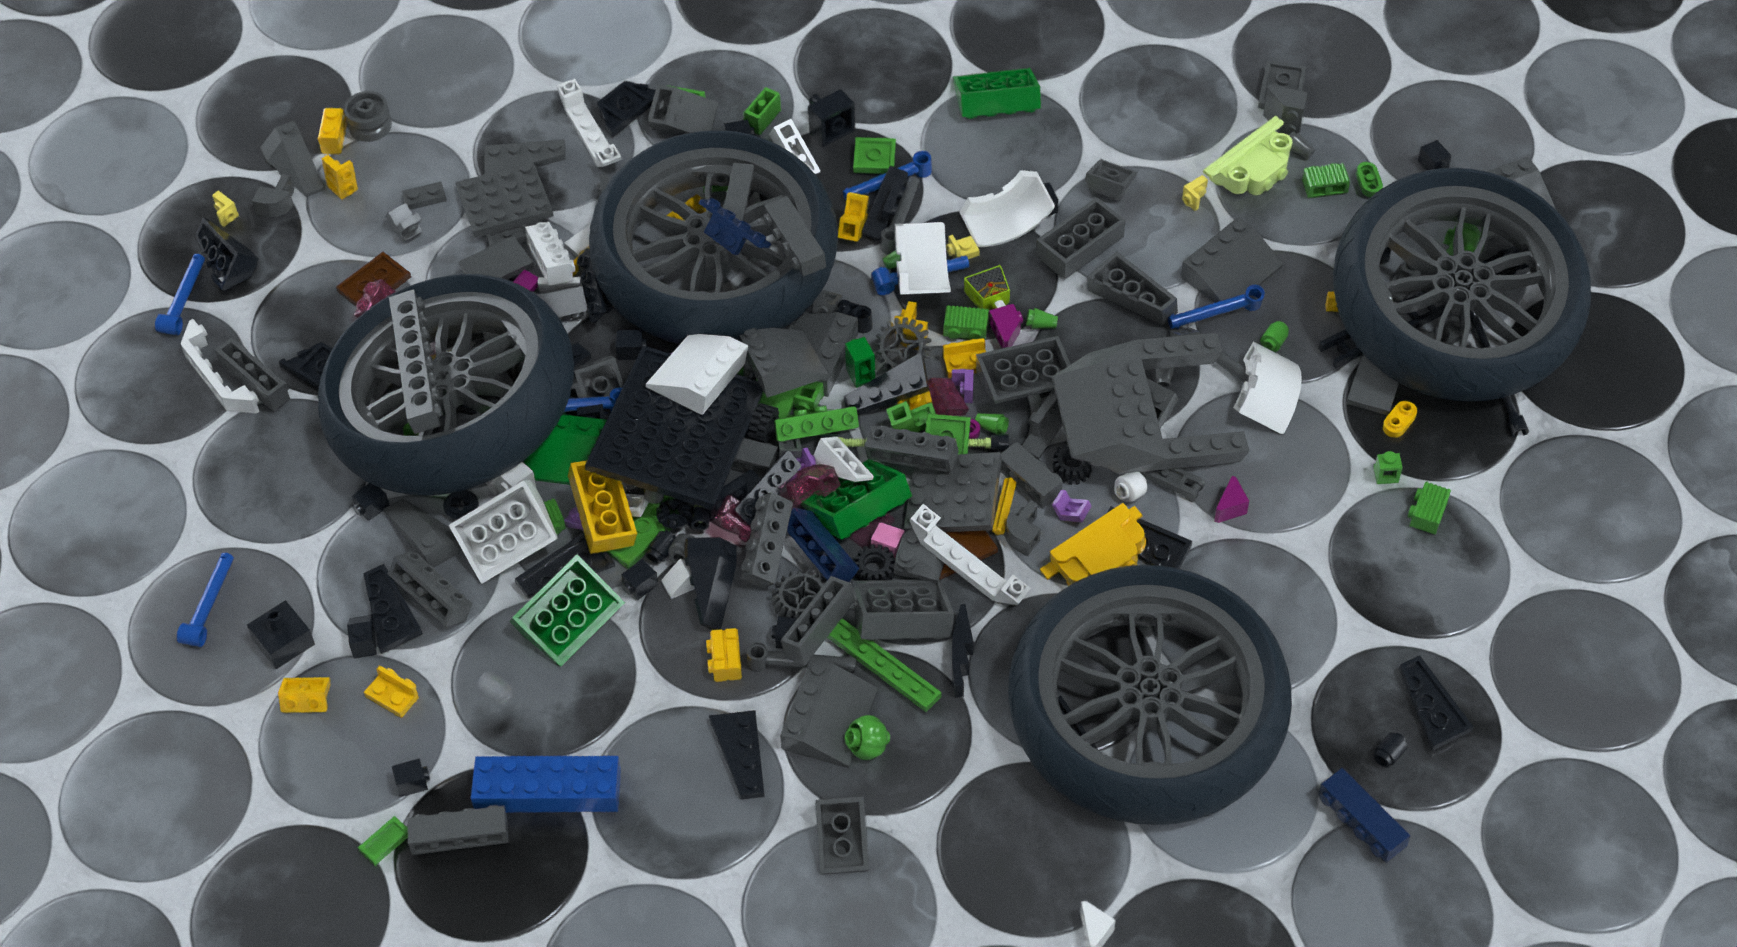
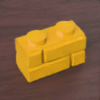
M324 109L318 135L321 152L324 154L342 153L347 129L344 109Z
M738 629L712 630L710 632L711 640H706L707 654L712 653V659H708L709 673H713L714 681L716 682L727 681L728 679L740 680L742 672Z

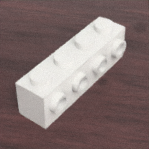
M540 222L536 225L525 227L527 245L548 285L573 281L572 272H575L574 262L570 260L568 250H564L563 241L558 238L557 230L552 228L550 222Z

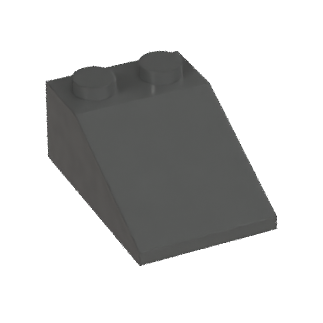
M865 797L815 800L820 874L869 870Z

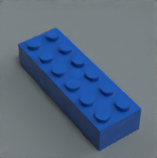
M475 756L471 792L473 808L482 809L491 805L504 806L506 812H618L621 778L619 757Z

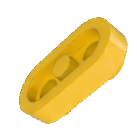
M1409 401L1399 402L1384 420V433L1393 438L1402 436L1415 420L1417 407Z

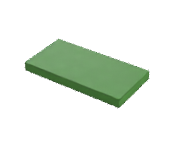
M664 495V499L661 502L667 501L669 496ZM648 503L641 517L632 516L637 531L634 546L606 551L609 556L627 569L636 564L645 555L647 546L659 531L671 530L662 526L657 520L656 508H659L660 503ZM671 509V510H670V515H671L672 513L678 514V510H677V509H676V510H672V509Z

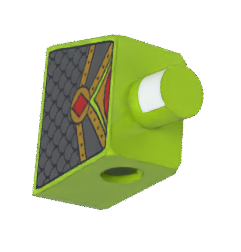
M1001 265L964 278V292L979 309L992 310L1006 306L1010 302V289Z

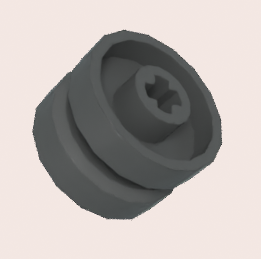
M374 91L359 92L349 97L345 102V117L350 134L355 139L362 142H372L385 137L391 130L392 121L386 98L380 93Z

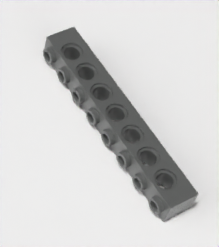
M413 289L391 296L389 301L406 416L414 434L441 426L439 416H442V410L439 403H437V400H440L438 390L434 387L437 384V379L432 369H435L433 359L429 356V354H432V348L429 341H427V339H430L428 329L425 326L428 322L424 311H422L425 309L422 297H417Z

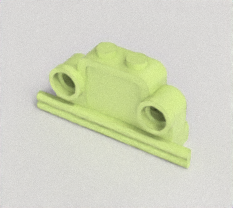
M1274 116L1206 167L1203 173L1214 184L1224 186L1234 194H1242L1248 191L1252 195H1260L1264 191L1270 190L1276 182L1283 180L1288 174L1287 164L1292 147V139L1287 134L1276 132L1277 129L1284 125V122L1277 116Z

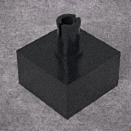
M842 89L822 99L818 94L810 97V105H808L809 134L822 148L855 131V103Z
M286 600L247 624L252 640L275 669H278L315 645L310 629Z

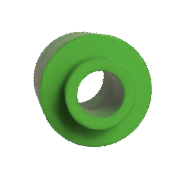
M1281 321L1270 324L1260 339L1261 345L1273 352H1277L1288 337V326Z

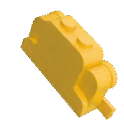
M1121 503L1050 551L1051 562L1040 568L1041 573L1049 580L1060 572L1065 578L1067 586H1070L1098 572L1137 565L1138 554L1146 547L1144 530L1137 522L1143 515L1135 505L1128 509L1124 503Z

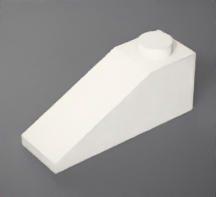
M791 119L772 129L769 136L773 143L793 153L815 174L820 172L819 167Z
M838 437L820 438L813 456L815 457L816 465L821 471L854 482L873 480L874 476Z

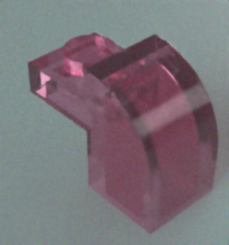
M824 464L808 466L797 471L798 477L786 484L790 499L795 505L801 504L813 494L826 497L841 486L835 468Z

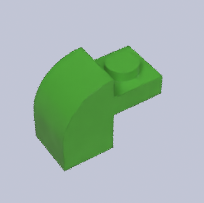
M907 401L886 409L893 429H907L918 433L926 429L927 414H936L932 402L913 410L910 409Z

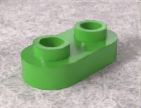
M1362 162L1357 166L1356 177L1361 191L1365 196L1372 197L1383 188L1378 169L1371 162Z

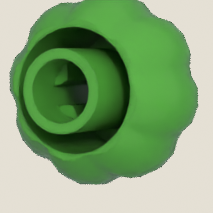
M1468 223L1463 224L1462 230L1464 250L1474 252L1479 243L1481 232L1475 225ZM1456 226L1453 229H1448L1443 244L1449 246L1446 251L1450 256H1453V239Z
M864 715L855 719L850 724L845 733V742L856 757L861 760H871L880 756L885 751L886 745L890 742V733L886 730L885 725L880 719L872 715Z

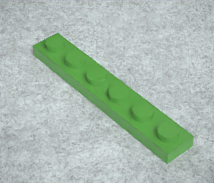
M843 618L828 635L827 638L856 658L857 661L925 712L941 698V692L875 642L861 639L858 630Z

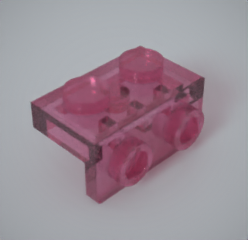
M382 279L369 282L364 287L362 298L356 304L357 309L354 316L360 317L369 308L396 291Z
M930 378L928 380L932 404L937 415H966L969 408L950 378Z
M731 495L727 496L715 519L721 523L723 528L735 532L739 535V539L747 543L752 531L751 524H744L733 511L740 501Z

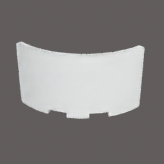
M1020 170L1012 181L1002 187L1004 191L996 195L990 193L980 197L967 198L960 210V214L978 247L996 246L1015 240L1037 227L1053 211L1055 205L1037 172Z
M944 223L894 224L895 249L897 255H900V261L896 262L900 294L951 292L947 270Z
M1253 341L1243 359L1249 379L1248 382L1245 381L1233 408L1239 413L1283 434L1289 425L1298 402L1302 380L1301 370L1293 361Z

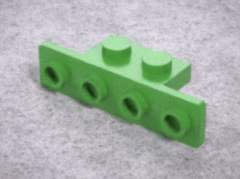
M823 405L814 407V411L807 412V409L794 410V414L787 415V418L774 421L777 441H786L859 427L857 408L854 406L827 409V406Z

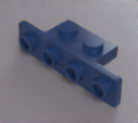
M713 198L700 199L699 204L713 214L704 233L733 255H739L746 240H749L758 248H770L772 244L766 240L767 237L753 231L749 223L738 220L735 217L736 214L722 208L719 201Z

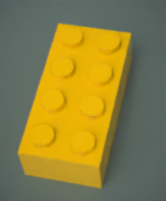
M587 460L571 463L568 479L590 554L634 546L637 531L622 482L586 471L585 465Z

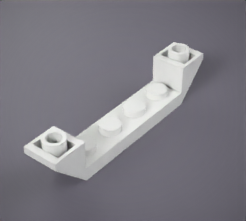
M572 79L558 84L557 89L566 114L597 167H604L622 160L615 145H609L585 105L583 92L577 81Z
M194 319L189 320L181 341V346L187 360L227 411L258 413L257 403L259 399L253 390L250 392L243 385L232 392L228 386H223V380L218 372L213 373V368L208 359L203 360L200 349L208 345L205 338L208 334L202 324L198 325Z
M922 504L909 520L920 544L992 601L1018 605L1031 588L1015 575H1012L1008 581L1003 579L938 528L936 524L941 517Z

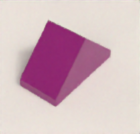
M1235 476L1231 477L1216 508L1214 522L1227 521L1246 515L1248 512L1249 500Z

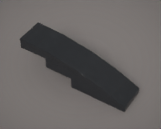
M965 604L960 605L952 640V682L955 698L964 697V681L962 676L969 675L967 655L974 654V641Z

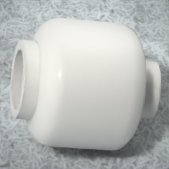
M1139 472L1125 473L1115 480L1114 492L1124 502H1133L1144 496L1147 492L1146 479Z

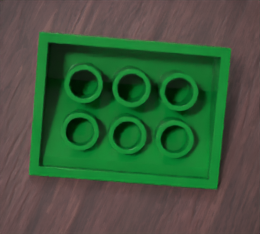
M1031 68L953 76L959 110L962 117L967 119L976 118L978 115L992 117L996 116L997 113L1010 115L1015 114L1016 111L1034 112L1036 109H1041L1040 85Z
M562 415L548 438L524 460V464L533 471L535 481L570 485L568 479L570 464L588 460L607 420Z
M868 459L862 464L874 476L873 480L854 482L837 477L800 499L799 503L805 510L812 511L831 535L839 539H845L850 537L854 531L868 526L877 517L886 515L889 510L904 504L907 499L912 497L905 474Z
M576 555L509 622L527 640L561 667L625 602Z

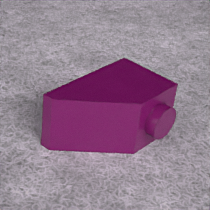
M1014 304L989 310V324L1000 348L1013 346L1020 334L1021 323H1023L1021 312L1016 310Z

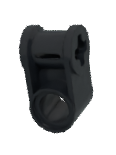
M848 300L839 301L836 312L857 317L859 333L871 331L873 327L872 312L868 306L852 303Z

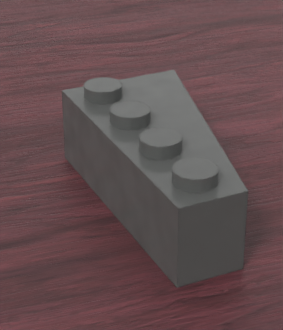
M1117 251L1087 276L1088 291L1158 324L1164 325L1168 322L1169 316L1173 313L1174 315L1178 313L1177 298Z

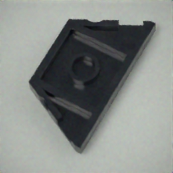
M623 81L597 102V108L610 136L614 137L652 106L655 89H650L646 84Z
M320 342L309 349L297 352V356L290 360L281 359L279 365L281 368L319 388L323 368L333 348Z

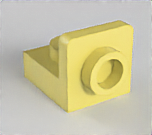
M1203 175L1186 184L1183 188L1182 200L1194 211L1199 209L1200 198L1206 193L1208 179Z
M217 191L212 195L215 202L214 207L217 210L216 214L220 225L225 227L238 217L239 214L235 203L220 191Z
M953 235L948 236L946 248L949 256H953V258L967 256L968 259L979 256V248L971 236L957 241Z

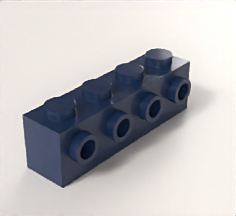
M793 508L787 528L790 536L827 581L833 576L850 582L859 570V567L812 511Z
M1343 768L1321 783L1318 796L1325 806H1329L1336 813L1338 819L1342 823H1346L1353 830L1355 836L1359 840H1363L1370 847L1376 857L1381 858L1387 863L1407 847L1411 835Z

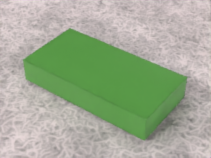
M393 816L363 842L358 849L376 866L408 838V828L397 817Z

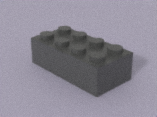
M1096 197L1038 238L1036 241V257L1065 280L1122 239L1125 233L1126 220Z

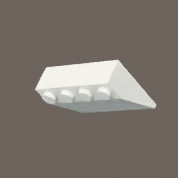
M688 335L646 383V387L703 415L745 364L748 345L730 336Z
M532 480L521 481L449 525L481 584L558 539L543 499Z

